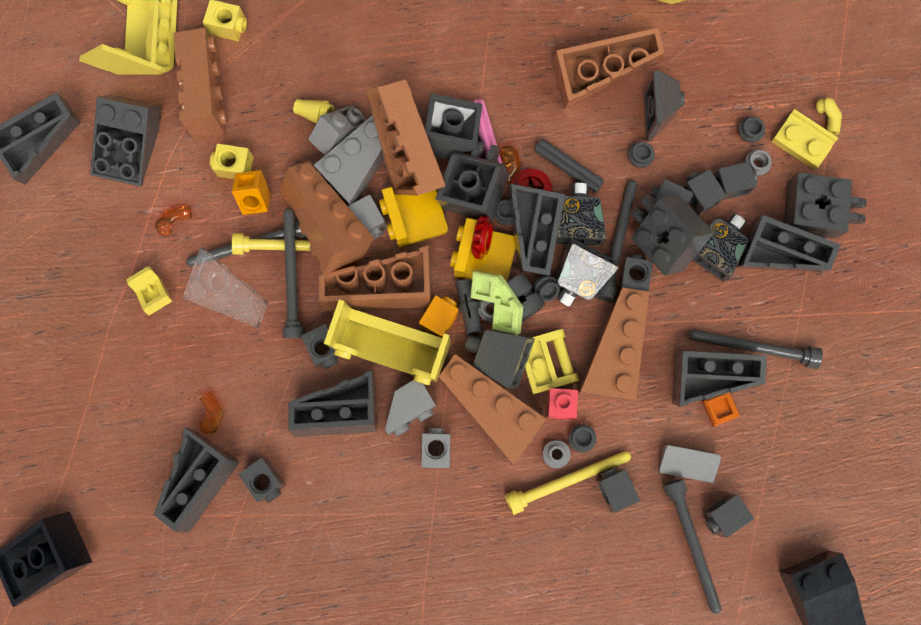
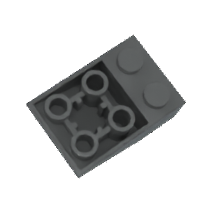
M112 94L97 97L90 175L142 186L159 132L161 105Z

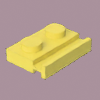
M794 109L771 142L815 171L827 156L838 137Z

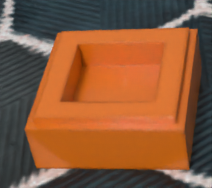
M730 392L702 401L712 427L740 417Z

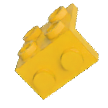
M392 187L382 190L384 199H380L379 203L383 215L389 214L391 224L386 226L390 239H396L399 248L445 235L448 232L442 207L435 199L437 196L436 190L418 196L394 195Z
M466 218L465 226L460 225L456 241L461 242L459 251H453L450 266L455 267L454 277L472 280L473 271L481 270L500 274L508 282L516 248L514 236L493 231L488 254L484 255L483 259H476L471 250L477 220Z

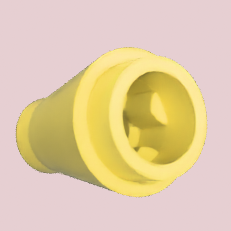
M297 99L294 103L293 111L294 114L317 124L322 115L334 112V106L326 100Z

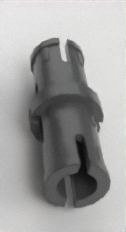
M464 279L457 281L455 286L460 302L458 309L459 313H462L465 333L467 336L482 333L483 330L478 314L479 302L471 298L472 280Z

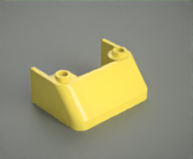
M117 0L127 5L125 50L101 44L81 55L79 59L80 62L117 75H162L169 72L174 66L177 0Z
M339 300L324 344L335 349L334 355L350 360L351 355L375 362L415 375L413 381L430 386L431 381L437 382L451 344L450 335L445 333L443 338L351 309L345 301Z

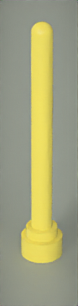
M233 233L232 254L244 255V252H250V250H285L284 240L250 239V236H245L244 233ZM295 240L296 251H310L309 247L311 244L309 240Z
M623 451L524 493L522 491L516 492V490L505 494L506 501L512 514H518L524 511L523 508L527 507L529 502L628 462L631 459V454L628 451Z

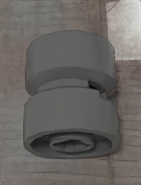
M520 274L507 282L518 300L524 296L527 301L522 303V322L545 306L539 294L531 292L532 284L525 274Z

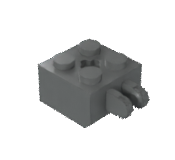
M477 141L476 149L472 150L471 156L457 152L451 155L443 176L446 186L439 188L435 198L444 210L476 219L482 216H489L491 223L493 222L509 176L505 165L497 162L500 151L499 146L492 145L490 147L486 160L481 159L484 152V142Z
M798 172L787 182L784 223L822 238H838L848 232L849 223H865L866 215L851 213L850 208L866 207L867 199L851 196L852 180Z
M645 194L640 201L649 213L642 209V207L637 206L633 210L632 215L640 223V226L631 239L664 276L683 272L714 232L683 199L671 196L659 198L656 201L651 195Z

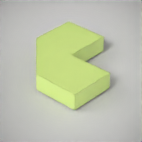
M481 270L473 271L471 298L494 303L492 329L514 335L520 334L523 306L503 276Z

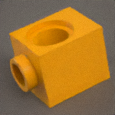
M262 170L235 173L232 194L242 215L268 212L271 192Z
M435 295L421 318L419 327L434 336L443 338L444 333H448L459 314V309L456 307L457 303L446 296H443L441 299Z

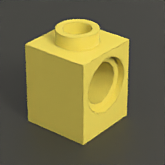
M210 0L203 24L209 35L239 42L241 33H244L246 30L247 19L240 6ZM231 19L230 22L223 23L225 20Z
M217 144L215 152H212L210 157V166L218 177L234 179L235 173L251 171L254 157L248 148ZM229 159H236L232 166H225Z

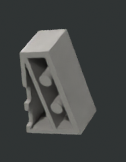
M373 115L314 164L316 170L347 206L360 199L363 192L368 188L369 182L376 170L378 171L384 161Z

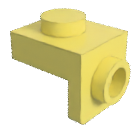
M149 266L126 280L127 284L135 291L142 309L148 316L172 302L163 281Z

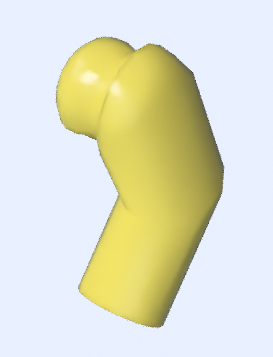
M826 97V99L818 100L816 103L818 113L826 112L828 117L827 131L835 136L839 135L842 119L840 109L832 98Z

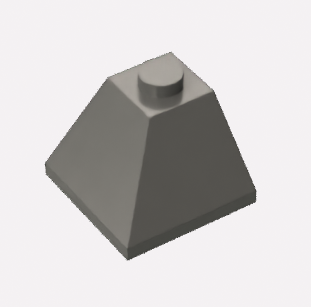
M653 71L643 92L646 141H652L676 116L679 109L684 106L685 95L684 91H680V81L661 71Z
M431 93L424 129L435 157L447 159L454 152L462 154L476 149L482 104Z

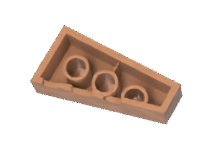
M205 27L175 32V60L178 67H181V70L176 71L177 81L182 92H178V102L182 105L183 112H179L180 121L194 139L224 135V125L228 124L226 111L221 108L220 102L224 100L222 86L218 85L217 77L221 74L217 60L214 61L213 53L217 52L215 39L208 35Z
M659 28L556 50L553 64L564 110L657 63L665 53Z
M406 79L366 89L394 195L418 196L445 187L446 185Z
M310 161L289 167L280 191L288 207L294 211V216H297L300 223L299 229L302 235L307 236L311 244L309 249L313 257L317 256L322 275L363 258L374 238L373 235Z
M428 246L421 247L419 250L410 253L402 252L395 254V257L381 261L379 259L369 261V264L359 267L351 266L325 275H319V303L323 312L335 311L339 300L345 301L354 310L429 307L431 299Z
M621 288L617 293L616 300L613 302L583 381L578 389V395L627 403L636 401L649 300L648 291Z
M456 354L439 375V380L489 437L512 466L515 465L546 418Z

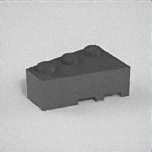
M55 93L0 124V159L14 180L26 185L80 124L67 101Z
M510 184L507 188L519 271L550 276L565 194Z
M762 215L753 221L747 237L749 240L736 268L808 272L829 271L833 266L841 244Z
M675 350L672 404L681 407L703 399L707 400L714 398V396L765 384L767 355Z
M368 371L364 375L349 381H342L339 385L329 389H321L288 402V430L294 437L377 432L376 386L373 371Z
M185 427L178 454L175 453L173 459L175 464L169 480L166 479L154 515L175 532L189 533L239 462L199 432Z

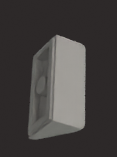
M662 445L658 473L714 483L721 455L671 445Z

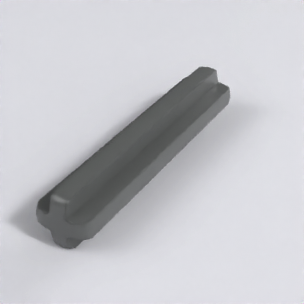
M542 139L537 143L534 149L537 154L579 183L588 184V189L596 193L600 190L604 183L603 179L546 140Z

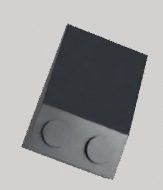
M70 511L41 519L0 549V579L12 607H16L92 563Z
M827 551L779 571L802 625H866L856 582L843 553Z

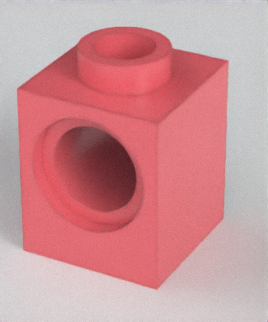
M550 388L547 391L546 418L576 419L578 390Z

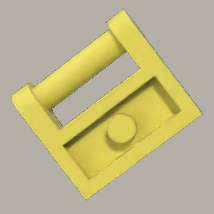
M563 329L532 337L535 341L525 367L532 395L548 391L550 388H558L579 381L578 374L574 373L563 339L566 336ZM548 342L554 343L564 377L557 378L546 344Z

